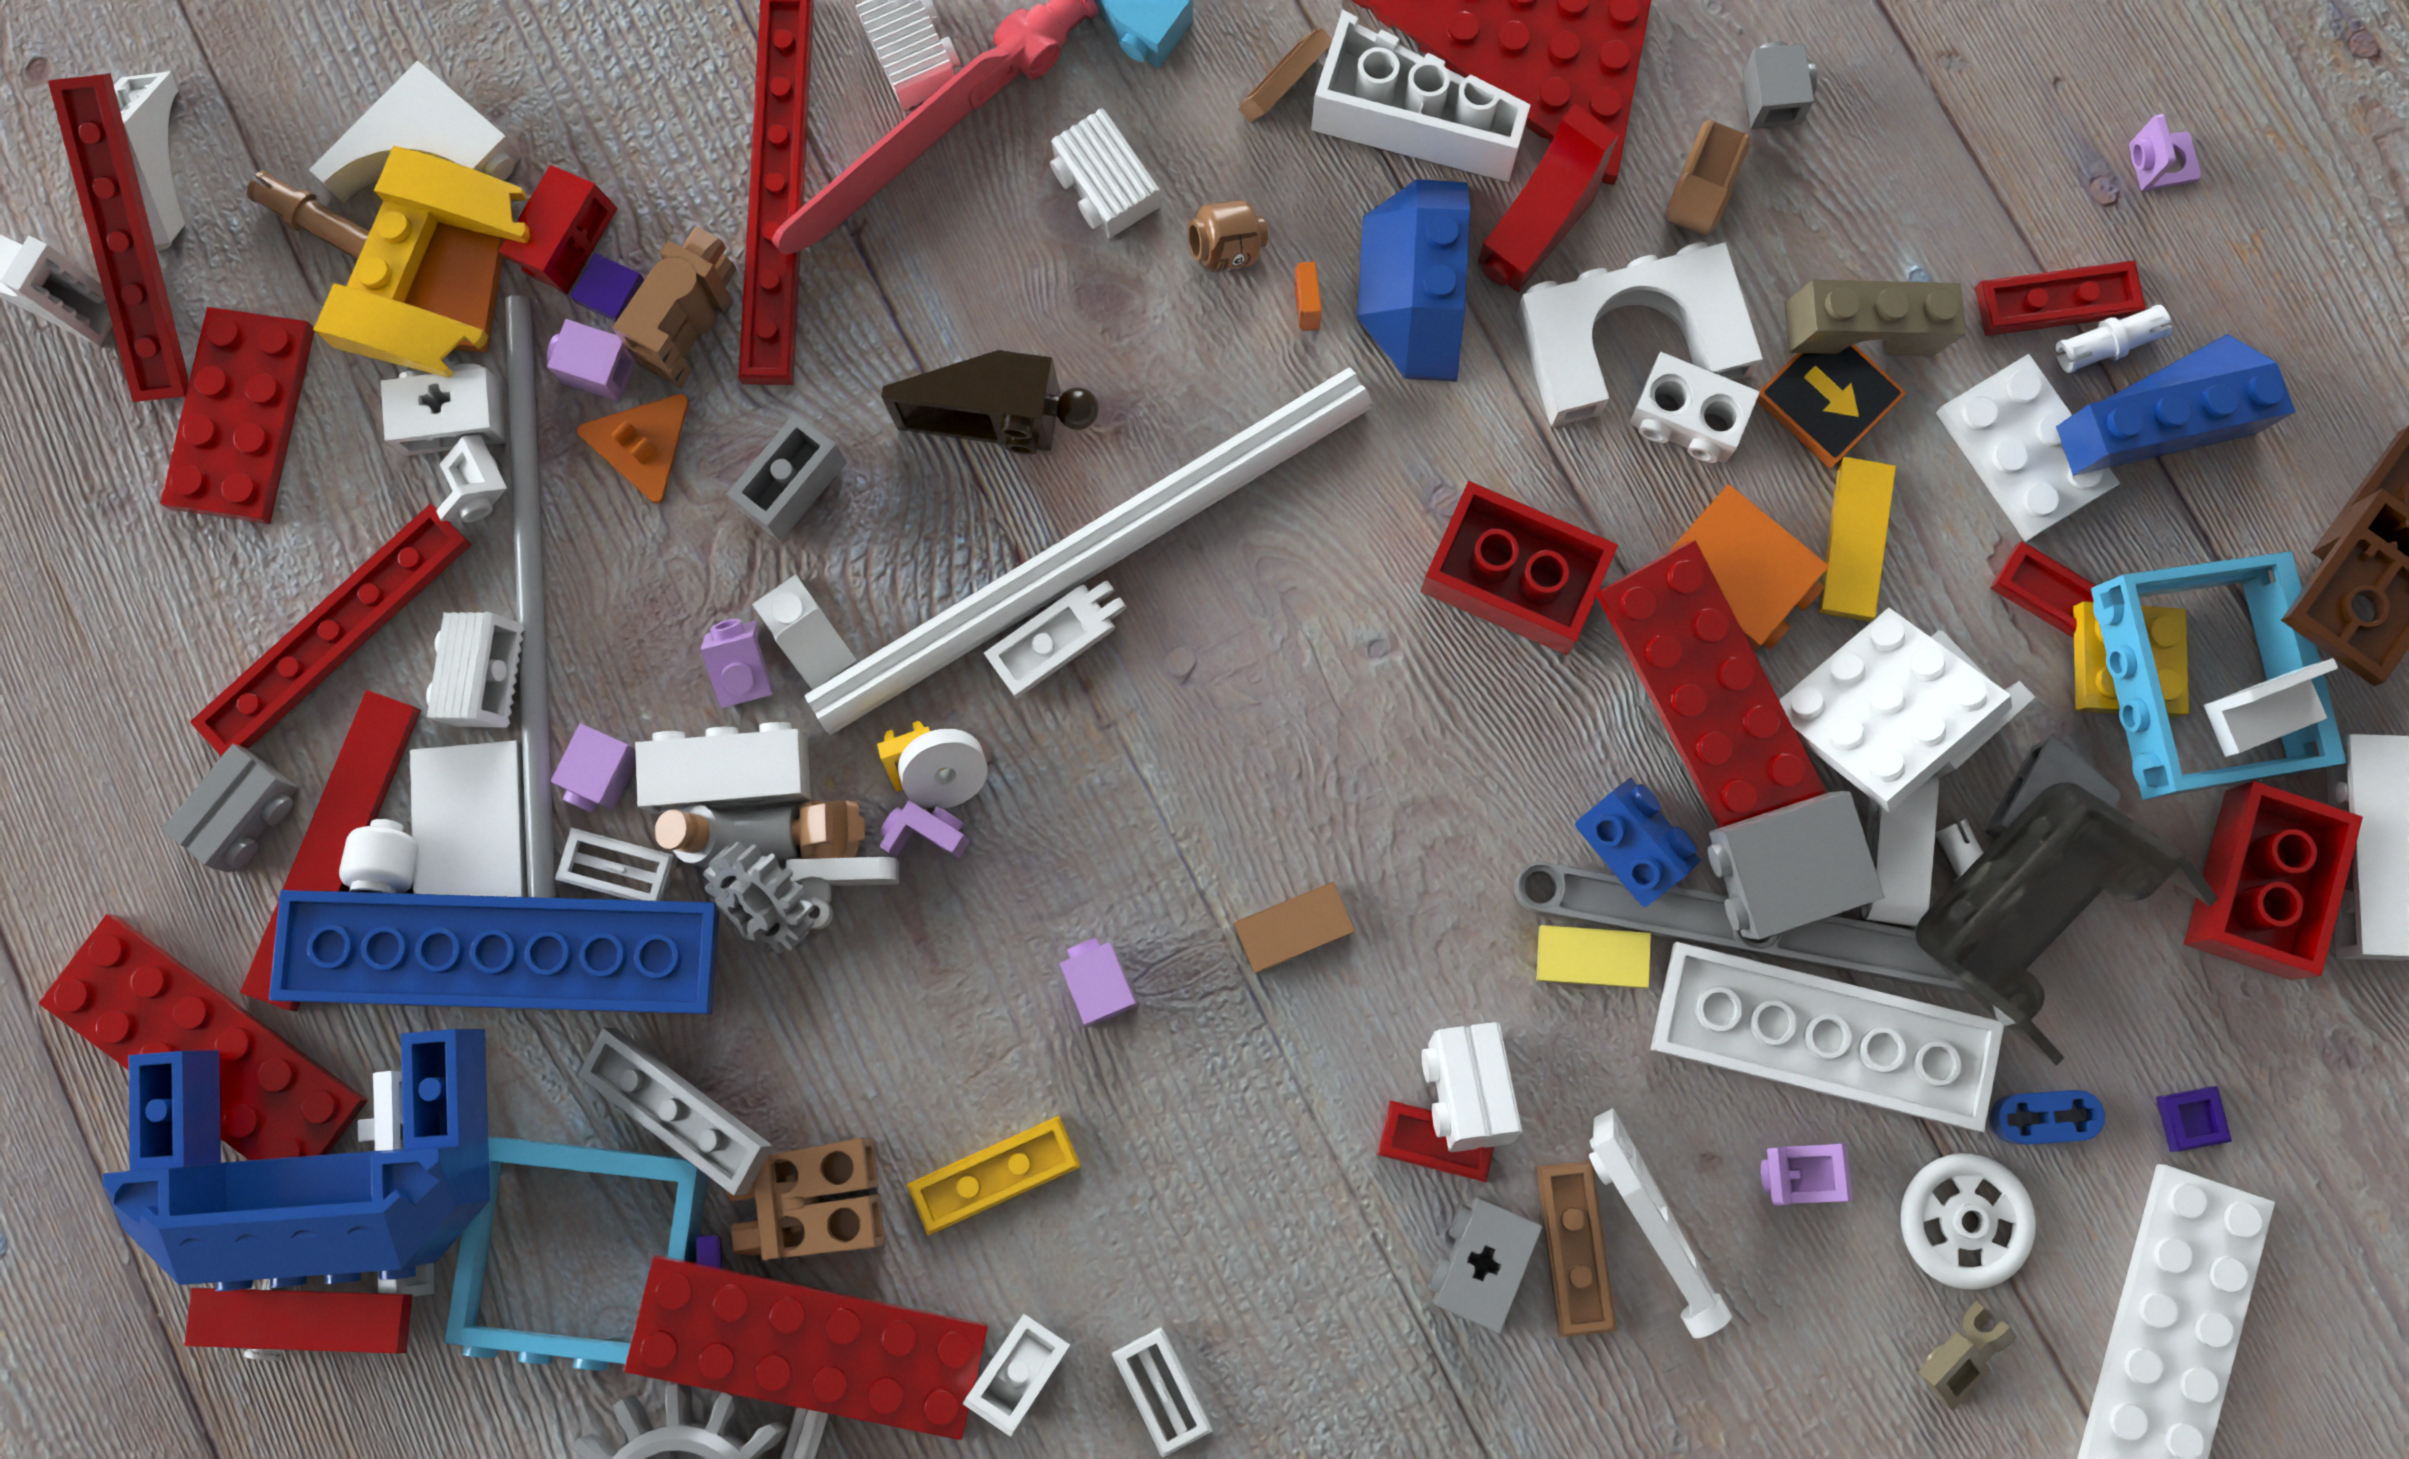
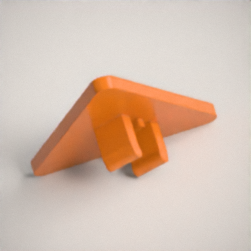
M676 394L580 424L577 428V433L651 502L658 504L664 500L689 400L684 394Z

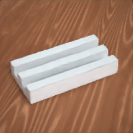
M571 828L555 880L627 900L665 901V898H663L664 892L670 886L672 878L669 876L672 867H676L678 858L672 854ZM580 842L653 861L659 863L657 872L654 873L577 851ZM577 863L653 885L649 894L571 873L573 864Z
M1163 1326L1111 1353L1162 1458L1213 1431ZM1156 1343L1197 1425L1189 1430L1148 1347ZM1135 1354H1138L1177 1434L1176 1437L1169 1441L1128 1359Z

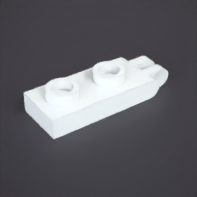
M1109 581L1102 582L1091 591L1084 584L1080 585L984 652L985 657L1015 699H1018L1115 629L1111 620L1122 613L1127 606L1119 597L1101 608L1099 603L1114 592V588Z

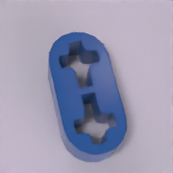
M2066 1090L2010 1094L2001 1097L1995 1102L1990 1113V1123L1996 1135L2003 1141L2011 1144L2029 1145L2085 1141L2094 1138L2100 1133L2105 1124V1112L2096 1096L2087 1091ZM2072 1100H2074V1105L2077 1109H2085L2087 1114L2086 1120L2078 1122V1131H2076V1126L2072 1122H2055L2054 1111L2072 1109ZM2017 1103L2021 1112H2039L2040 1123L2023 1125L2022 1135H2020V1130L2017 1126H2009L2007 1121L2008 1114L2016 1113Z

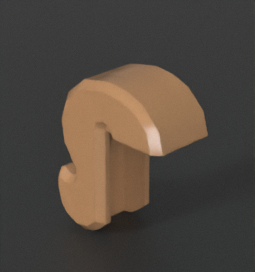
M1712 119L1703 122L1665 210L1664 217L1666 222L1704 237L1713 234L1731 197L1732 187L1752 141L1748 133L1740 132L1717 123Z

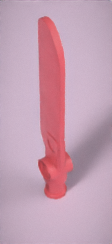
M1050 0L1044 6L1036 4L1029 11L1021 8L1008 15L1001 22L993 36V43L997 46L995 49L983 52L973 59L786 220L773 235V245L782 254L786 255L798 252L818 242L847 220L971 111L981 107L1018 75L1023 73L1029 80H1034L1044 75L1058 60L1062 46L1068 41L1067 34L1085 18L1093 19L1099 14L1096 2L1094 0Z

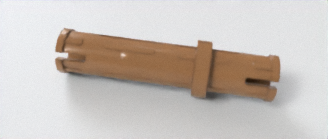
M262 170L255 174L257 179L265 183L264 186L253 179L250 180L247 187V197L251 201L259 203L282 216L283 221L290 228L296 231L304 229L358 260L369 231L320 204L316 198L317 196L306 189L298 191L273 177L267 171Z

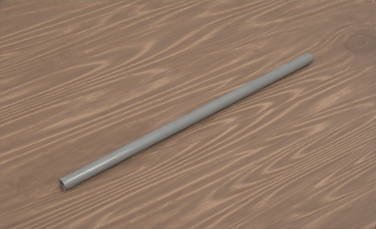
M514 295L505 298L517 622L522 623L525 628L521 633L523 641L519 645L522 651L518 656L520 659L519 682L528 897L556 898L532 300L527 296Z

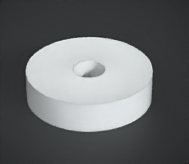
M938 729L927 732L908 744L900 756L898 772L903 790L912 802L926 808L935 809L938 806L944 809L962 804L977 794L986 781L988 766L980 743L972 735L957 729Z

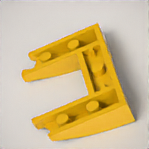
M393 145L374 189L375 193L383 200V203L347 285L343 286L333 283L313 330L335 349L450 378L454 372L445 365L442 359L463 340L470 341L479 350L486 344L489 336L482 329L404 303L438 222L527 244L530 238L529 228L525 223L513 222L511 200L523 201L527 200V197L521 187L460 164Z

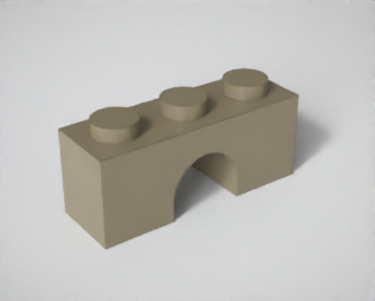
M1812 279L1785 302L1789 353L1838 354L1856 343L1870 340H1885L1887 355L1935 356L1966 334L1961 283Z

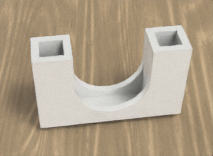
M1706 242L1694 243L1679 250L1677 255L1658 259L1656 255L1643 256L1630 262L1627 268L1608 272L1606 268L1593 269L1581 274L1577 281L1557 285L1556 281L1536 284L1529 288L1526 294L1522 295L1516 313L1551 428L1602 414L1609 396L1594 350L1592 329L1593 325L1603 315L1622 306H1648L1669 316L1678 325L1685 337L1693 365L1732 381L1751 377L1763 360L1726 242L1709 247Z

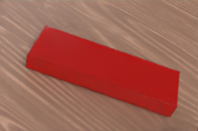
M2135 260L1983 280L1975 287L1985 336L2097 322L2111 317L2116 319L2126 318L2146 310Z

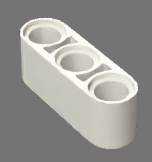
M1937 773L1890 813L1874 800L1869 799L1866 841L1885 898L1861 906V915L1864 920L1921 927L1926 920L1930 902L1939 794Z

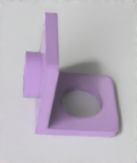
M2164 114L2154 115L2129 143L2131 160L2137 173L2141 191L2192 183L2201 177L2190 133L2184 131L2170 134ZM2175 149L2182 156L2183 167L2177 173H2167L2176 162Z

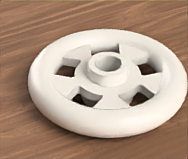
M1958 1153L1943 1156L1932 1161L1912 1179L1905 1191L1901 1204V1231L1908 1251L1916 1263L1928 1275L1950 1287L1963 1290H1980L1998 1285L2009 1279L2022 1267L2033 1247L2036 1219L2028 1192L2010 1170L1997 1161L1985 1156ZM1951 1178L1959 1189V1194L1953 1195L1942 1205L1933 1194V1190L1939 1184ZM1982 1180L1991 1183L2001 1192L2000 1197L1993 1206L1985 1198L1975 1194V1190ZM1968 1211L1974 1212L1978 1218V1226L1972 1232L1966 1231L1962 1225V1218ZM1939 1218L1940 1229L1946 1241L1931 1246L1925 1233L1924 1222ZM1998 1219L2012 1223V1232L2006 1247L1992 1242L1997 1232ZM1958 1249H1980L1981 1266H1959Z

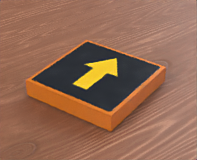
M1853 344L1838 354L1797 353L1760 390L1756 401L1831 470L1907 392Z

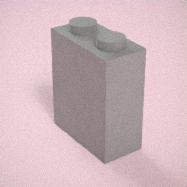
M1850 791L1828 792L1708 832L1712 845L1708 846L1709 861L1717 877H1723L1729 898L1725 900L1726 914L1734 930H1740L1742 937L1760 940L1885 898Z

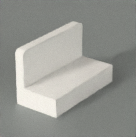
M2334 658L2290 671L2203 705L2225 757L2241 753L2327 719L2311 679L2338 669Z

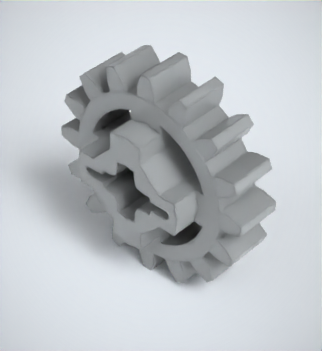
M736 842L731 848L726 846L708 863L710 866L704 871L703 875L710 883L704 887L705 892L716 897L715 904L718 912L728 917L725 924L728 927L736 926L745 942L756 940L760 950L765 951L771 945L777 954H781L786 948L789 950L793 949L809 933L808 930L814 925V920L808 914L814 908L811 903L802 899V895L807 890L797 882L791 881L790 878L793 875V871L790 868L783 870L779 868L774 854L762 856L757 845L752 844L746 850L740 842Z

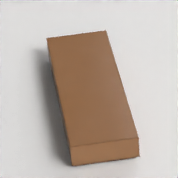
M1591 1160L1535 1166L1558 1336L1562 1338L1617 1331L1595 1172Z

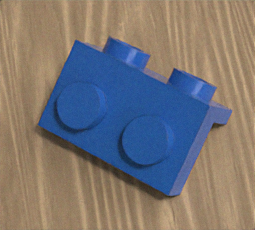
M1630 777L1575 822V827L1640 905L1647 907L1682 880L1701 862V859L1696 855V846L1690 836L1683 829L1677 826L1673 827L1659 811L1661 806L1656 796L1646 786L1642 784L1637 785Z

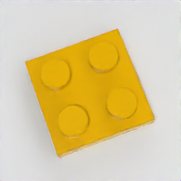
M2081 602L2073 606V618L2077 620V629L2074 632L2075 711L2119 714L2120 707L2113 678L2106 665L2107 654L2100 625L2094 615V602ZM2141 606L2168 717L2179 718L2188 715L2186 609Z

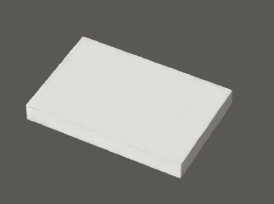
M513 740L410 750L412 837L418 843L413 877V894L527 897L522 743Z

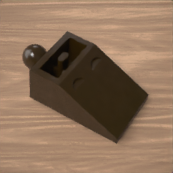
M996 350L885 385L882 388L881 398L897 430L1003 444L1007 450L1023 455L1036 454L1037 449L1051 451L1056 417L1059 418L1064 426L1070 429L1083 430L1095 422L1099 412L1097 399L1087 389L1080 387L1070 388L1060 396V387L1052 357Z

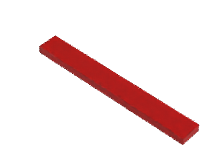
M760 0L738 379L742 384L794 385L801 250L784 255L773 245L772 237L786 220L803 207L814 0Z

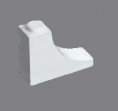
M417 60L309 171L344 204L359 190L379 179L393 145L460 164L503 181L511 175L515 164L521 159V156L502 132Z
M171 71L122 77L114 85L156 252L171 246L172 241L185 225L176 196L169 159V115L174 97L178 93V88Z
M0 235V298L100 347L113 327L102 285L49 245L29 235L23 245Z

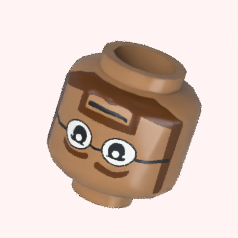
M1243 200L1203 205L1197 211L1195 219L1190 220L1188 224L1187 236L1191 256L1195 261H1201L1204 268L1211 272L1251 267L1258 260L1261 248L1265 247L1268 242V230L1265 219L1262 216H1257L1252 206Z

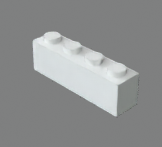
M2349 734L2340 738L2347 763L2326 768L2328 805L2363 816L2335 923L2336 959L2409 960V736Z

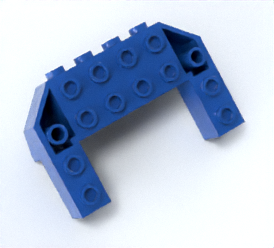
M449 1029L400 1033L403 1149L221 1162L219 1050L128 1055L130 1171L103 1173V1187L123 1230L178 1285L216 1283V1291H232L253 1288V1280L270 1279V1288L304 1285L307 1284V1276L317 1275L325 1276V1284L360 1281L361 1272L379 1271V1280L415 1277L416 1266L437 1262L490 1201L485 1029Z

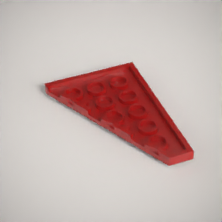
M1351 0L1361 8L1370 9L1375 13L1377 19L1387 27L1395 26L1419 44L1418 49L1423 53H1430L1444 60V67L1460 74L1464 78L1471 74L1530 104L1525 126L1541 138H1547L1552 141L1561 119L1576 103L1618 134L1601 180L1603 183L1615 185L1620 168L1651 0Z

